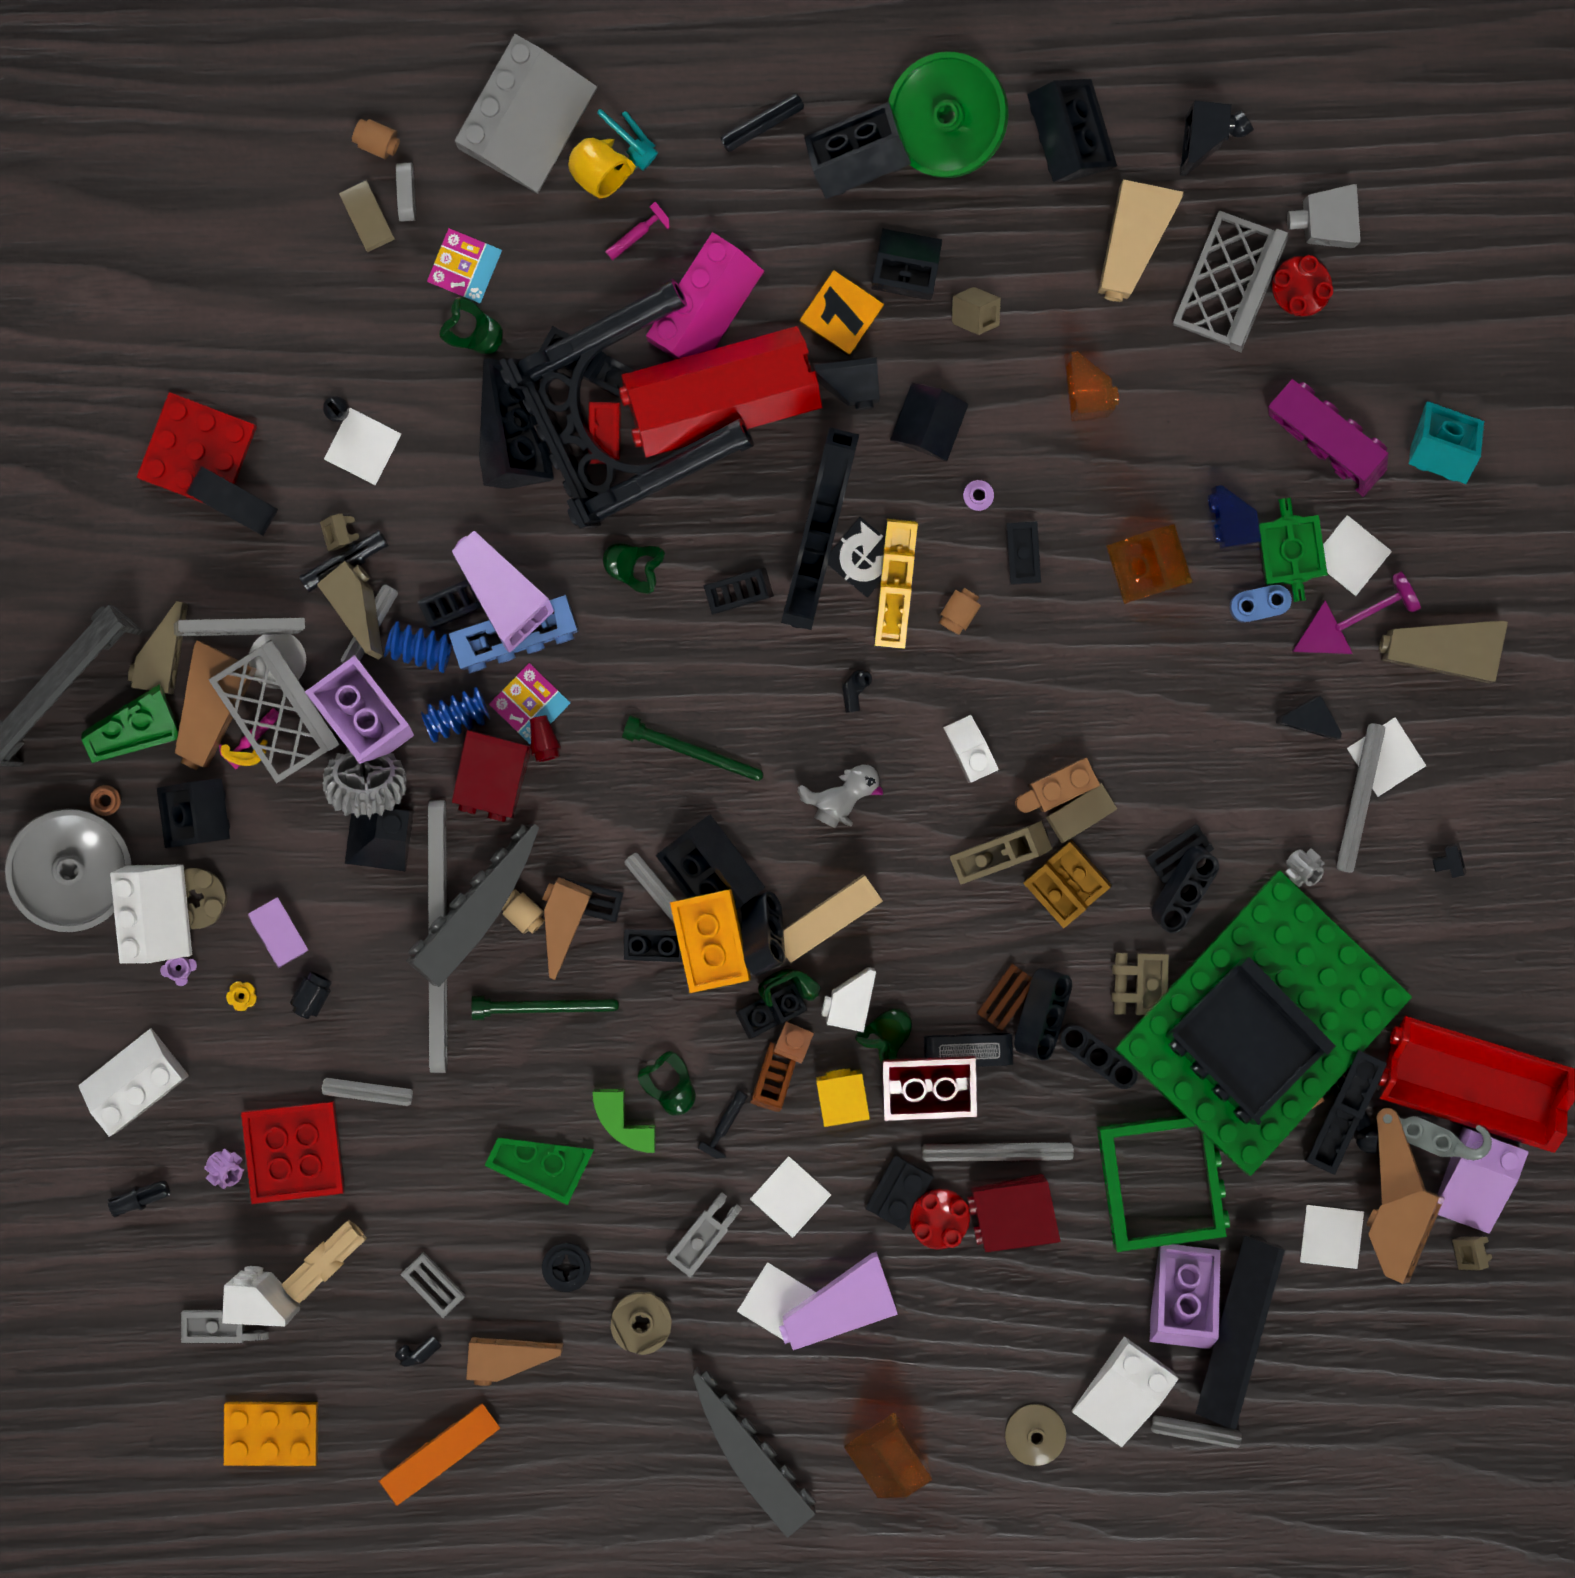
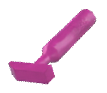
M656 202L649 206L654 213L651 218L646 222L637 224L605 251L612 261L645 235L649 227L658 219L666 229L670 228L669 218Z
M273 707L259 722L273 725L278 719L279 712ZM257 726L255 740L257 741L269 728ZM245 735L240 739V744L233 750L234 752H241L243 749L251 747ZM226 760V761H227L228 763H230L235 769H237V768L240 766V765L234 764V763L229 762L228 760Z

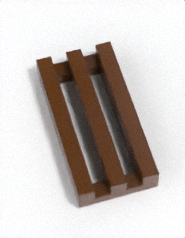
M1011 963L979 1008L977 1014L1003 1031L1027 997L1032 977ZM1013 973H1016L1018 977L991 1015L986 1013ZM1022 981H1027V984L1001 1021L996 1020Z

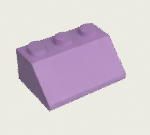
M355 655L305 691L306 695L359 764L390 754L414 736L408 723Z

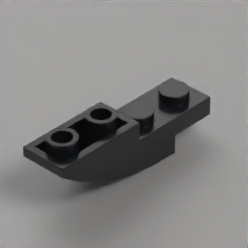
M624 929V960L683 962L676 930Z

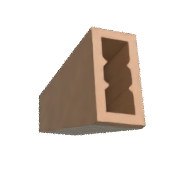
M196 641L193 648L175 754L183 757L181 763L195 770L199 766L209 767L233 719L208 679L239 661L200 641ZM244 665L233 672L242 674ZM247 665L245 675L254 676L257 669ZM227 675L217 681L225 693L238 695L241 677ZM244 679L241 696L245 695L252 680ZM228 697L235 708L237 699Z

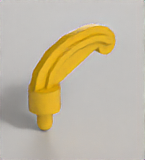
M263 739L260 745L266 746L267 740ZM226 744L221 746L222 756L234 764L251 766L261 761L254 749L252 753L230 751V747Z

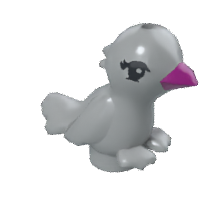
M859 765L845 770V775L839 776L842 781H845L843 786L833 787L821 793L812 792L807 787L801 785L797 791L800 800L805 804H811L818 808L814 816L817 820L835 829L839 821L851 827L853 823L847 816L852 811L856 801L869 795H883V789L879 785L878 772L872 766Z

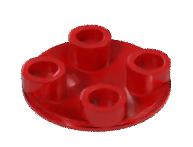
M1312 255L1296 256L1287 259L1277 268L1272 280V292L1276 302L1284 311L1295 316L1305 317L1318 313L1327 305L1330 297L1333 295L1332 280L1328 270Z
M935 1189L923 1194L915 1202L910 1214V1226L914 1236L921 1244L932 1249L957 1247L967 1233L970 1224L968 1204L957 1193L947 1189Z

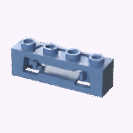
M564 595L549 600L554 614H551L541 623L544 630L557 625V629L543 634L540 631L529 634L510 653L501 643L492 646L491 651L479 655L476 654V651L489 648L487 638L483 636L473 641H470L469 638L486 632L489 635L496 634L490 620L449 633L460 669H468L469 673H474L487 668L486 662L497 659L499 664L515 659V653L527 650V653L531 654L545 649L544 643L555 640L556 644H561L573 640V634L579 632L568 597Z

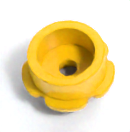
M237 981L230 986L226 999L228 1004L233 1005L235 1010L245 1011L248 1007L254 1006L257 996L255 988L251 983ZM240 993L244 994L243 999L239 998Z

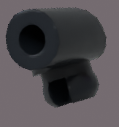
M857 670L843 683L842 691L846 713L860 711L858 695L871 684L872 675L870 672Z
M431 1335L416 1350L411 1351L409 1346L403 1345L396 1351L395 1357L400 1360L399 1364L404 1367L423 1364L442 1346Z

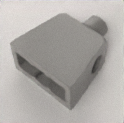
M1357 184L1308 195L1303 200V210L1288 211V229H1305V241L1308 244L1355 248L1360 243Z

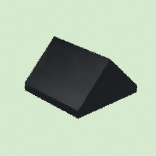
M912 383L890 441L947 462L969 404L943 389Z

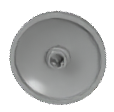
M79 809L53 810L32 819L14 837L5 860L6 886L17 908L35 924L58 932L82 931L102 923L114 913L110 873L131 865V858L121 835L103 818Z

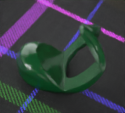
M457 297L451 308L452 317L440 329V338L453 347L468 348L480 354L487 355L498 350L503 343L501 325L493 318L484 314L472 301ZM460 309L471 313L476 318L475 330L467 338H460L449 330L457 324L460 318Z
M615 543L605 550L603 565L611 577L626 583L639 593L651 594L656 585L654 569L662 563L665 551L656 546L634 547L628 544ZM646 555L653 558L645 566L648 582L636 580L633 574L638 559Z
M786 969L774 973L763 980L758 986V992L766 1005L772 1007L770 988L792 979L801 997L809 1001H813L819 996L821 986L801 971Z
M891 1009L883 1012L872 1023L865 1026L864 1032L858 1031L855 1039L866 1048H878L881 1062L882 1060L897 1059L899 1048L911 1033L912 1020L906 1012ZM870 1034H874L881 1039H868Z
M668 1051L655 1061L654 1065H648L639 1071L638 1081L642 1088L650 1096L657 1099L668 1114L673 1116L682 1115L692 1108L696 1099L695 1089L689 1078L684 1061L675 1052ZM666 1061L677 1071L680 1080L673 1089L660 1091L654 1086L648 1073L655 1071Z

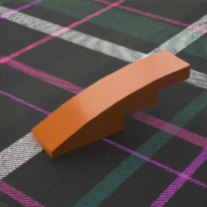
M479 1404L458 1422L453 1423L433 1440L425 1443L378 1480V1482L394 1504L398 1506L498 1431L500 1427L484 1404Z

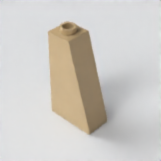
M1123 179L1119 187L1098 293L1105 294V299L1122 302L1123 298L1128 299L1183 197L1182 191Z
M864 874L783 929L785 958L790 963L883 902Z

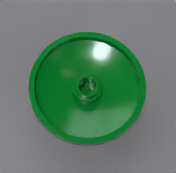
M938 52L917 60L899 77L888 101L911 161L909 165L922 173L934 177H959L983 166L1000 147L1008 125L1007 97L998 77L987 65L963 53Z

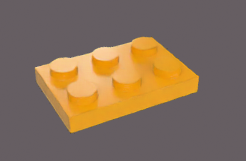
M732 889L670 902L690 993L751 980L750 971L744 961L743 939Z
M226 1402L224 1404V1466L317 1465L318 1402Z

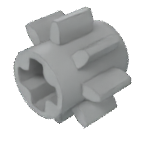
M1312 848L1307 853L1303 850H1297L1289 856L1286 862V866L1289 869L1285 873L1298 887L1303 883L1307 886H1312L1322 878L1324 874L1322 866L1325 862L1320 859L1321 856Z

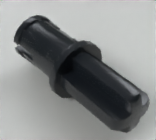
M159 1181L143 1188L136 1186L128 1193L108 1199V1207L113 1217H118L136 1209L143 1210L147 1204L169 1197L171 1194L170 1188L166 1181Z

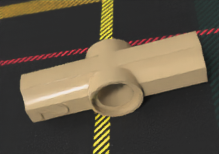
M350 1220L344 1223L326 1242L323 1241L304 1259L305 1262L281 1284L285 1292L298 1303L305 1300L322 1281L326 1282L344 1264V1260L367 1239L363 1231Z

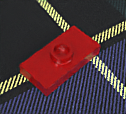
M589 402V432L607 454L619 461L621 402ZM594 459V460H592L589 464H605V463H603V462H601V461H599V460H597V459Z

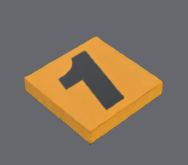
M833 270L799 322L850 356L884 307V304Z

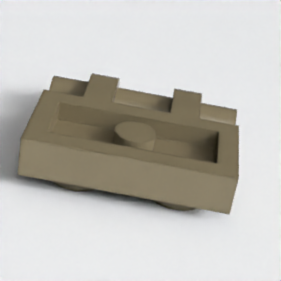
M1116 953L1115 965H1112V974H1115V992H1112L1111 1002H1114V1014H1126L1127 1003H1135V1014L1146 1015L1168 991L1169 954L1137 953L1136 965H1127L1128 953ZM1127 975H1136V993L1127 992Z

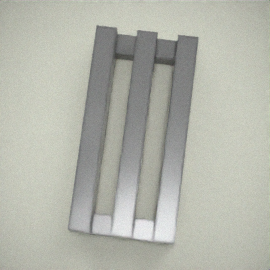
M425 1252L400 1274L442 1318L466 1296ZM423 1262L456 1298L452 1299L420 1264ZM413 1270L448 1304L445 1308L411 1274Z

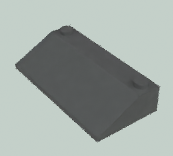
M116 606L100 607L92 615L91 620L93 622L8 717L4 721L0 720V766L20 767L24 763L15 755L25 744L22 738L103 649L110 650L125 632L140 635L142 630Z

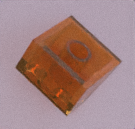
M1078 351L1071 352L1065 360L1071 421L1108 418L1115 410V405H1119L1117 386L1112 387V379Z
M1175 524L1156 528L1107 545L1124 604L1193 583Z

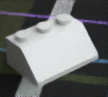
M127 865L111 872L119 963H153L191 956L192 945L184 865Z
M150 1028L78 1086L90 1113L110 1137L122 1130L189 1077V1075L153 1029Z
M247 1266L244 1268V1271H240L224 1285L222 1323L285 1327L300 1311V1303L293 1300L285 1292L281 1285L282 1283L272 1272H263V1267Z

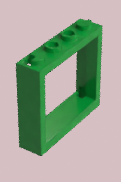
M1184 1115L1097 1127L1113 1248L1117 1252L1227 1237L1225 1228H1230L1228 1211L1223 1210L1221 1198L1226 1197V1190L1223 1179H1218L1217 1168L1222 1166L1219 1149H1214V1143L1202 1132L1201 1138L1214 1227L1131 1239L1127 1237L1114 1138L1194 1127L1195 1125Z

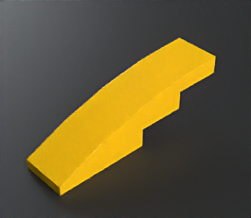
M887 519L875 646L905 649L918 522Z

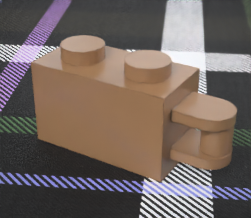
M1082 758L1028 784L1030 791L1016 798L1015 807L1022 813H1028L1037 808L1041 812H1046L1100 786L1088 759Z

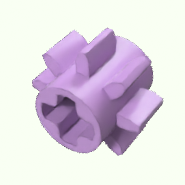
M223 1149L222 1152L213 1153L208 1158L204 1167L209 1172L206 1179L213 1186L219 1185L222 1189H225L226 1186L235 1185L241 1179L244 1171L239 1165L243 1159L235 1152L230 1153L226 1149Z

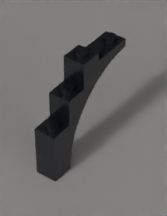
M829 428L781 623L795 628L812 630L859 434Z

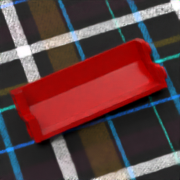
M798 326L622 374L623 387L619 388V394L623 406L629 405L634 417L636 428L631 429L635 447L641 446L645 457H650L688 446L739 418L743 420L749 429L821 409L822 403L815 371H811L807 357L809 354L807 344Z
M1407 1016L1404 1017L1399 1027L1395 1026L1390 1036L1391 1047L1386 1060L1387 1065L1378 1083L1381 1086L1380 1099L1469 1127L1476 1128L1477 1125H1481L1489 1133L1553 1153L1557 1151L1567 1136L1568 1110L1575 1102V1068Z

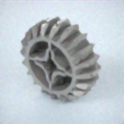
M347 748L345 755L337 753L335 760H329L327 768L324 769L322 784L328 804H332L335 811L342 810L345 816L354 813L356 818L360 815H367L370 819L372 814L377 813L382 816L384 809L393 811L394 805L401 803L402 796L405 795L407 780L401 760H396L394 753L359 764Z

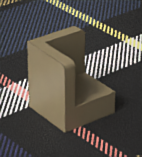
M976 287L953 295L952 323L977 335L1000 326L1001 298Z

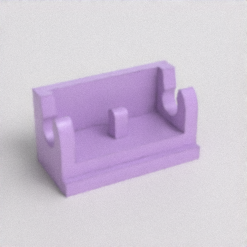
M278 897L248 913L251 923L278 968L308 951Z

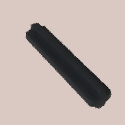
M798 94L791 95L722 135L721 142L724 148L731 152L803 110L804 103Z

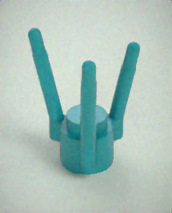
M599 109L597 111L598 115L630 145L626 151L630 156L628 159L635 164L636 168L638 167L644 171L658 155V152L654 149L656 145L645 136L628 112L624 111L622 115L639 139L634 140L602 109Z

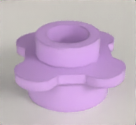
M186 957L167 960L165 965L161 966L160 972L162 976L174 980L176 985L184 986L188 983V976L191 971L196 970L197 962ZM177 965L181 966L180 971L176 970Z

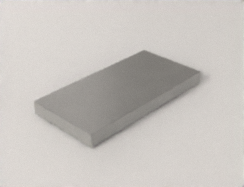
M305 618L178 620L174 623V635L298 634L305 629Z

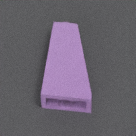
M475 531L457 542L452 553L503 646L510 653L554 612L549 599Z
M877 1252L869 1254L783 1316L784 1325L779 1326L784 1343L790 1342L792 1349L796 1350L898 1315Z

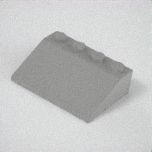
M514 34L457 135L455 143L459 150L538 194L596 92L597 86L540 47Z

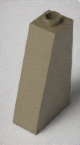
M1490 621L1388 630L1387 635H1382L1379 644V652L1383 653L1381 661L1485 683L1496 682L1508 622Z

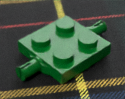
M1291 497L1278 499L1281 518L1274 522L1256 525L1265 585L1277 583L1291 584L1293 602L1306 601L1303 582L1311 578L1328 576L1319 515L1308 517L1293 515Z

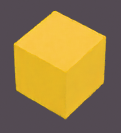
M850 1069L833 1070L826 1072L825 1076L816 1077L824 1127L870 1120L861 1069L850 1071Z

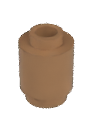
M360 119L352 136V142L358 144V148L383 159H387L389 155L394 156L400 144L396 130L371 119L367 121Z
M963 588L961 592L955 590L940 613L942 618L938 623L953 633L960 635L962 630L966 631L980 609L981 605L977 603L979 597L966 588Z

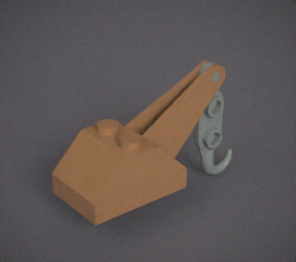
M1385 1108L1377 1115L1382 1205L1377 1210L1373 1209L1368 1219L1367 1226L1371 1228L1368 1235L1385 1276L1405 1284L1410 1282L1445 1199L1425 1189L1410 1144L1440 1157H1461L1474 1161L1482 1159L1488 1154L1491 1149L1492 1139L1486 1128L1477 1125L1476 1130L1483 1136V1144L1477 1149H1472L1465 1146L1453 1132L1416 1116L1401 1119L1395 1110Z

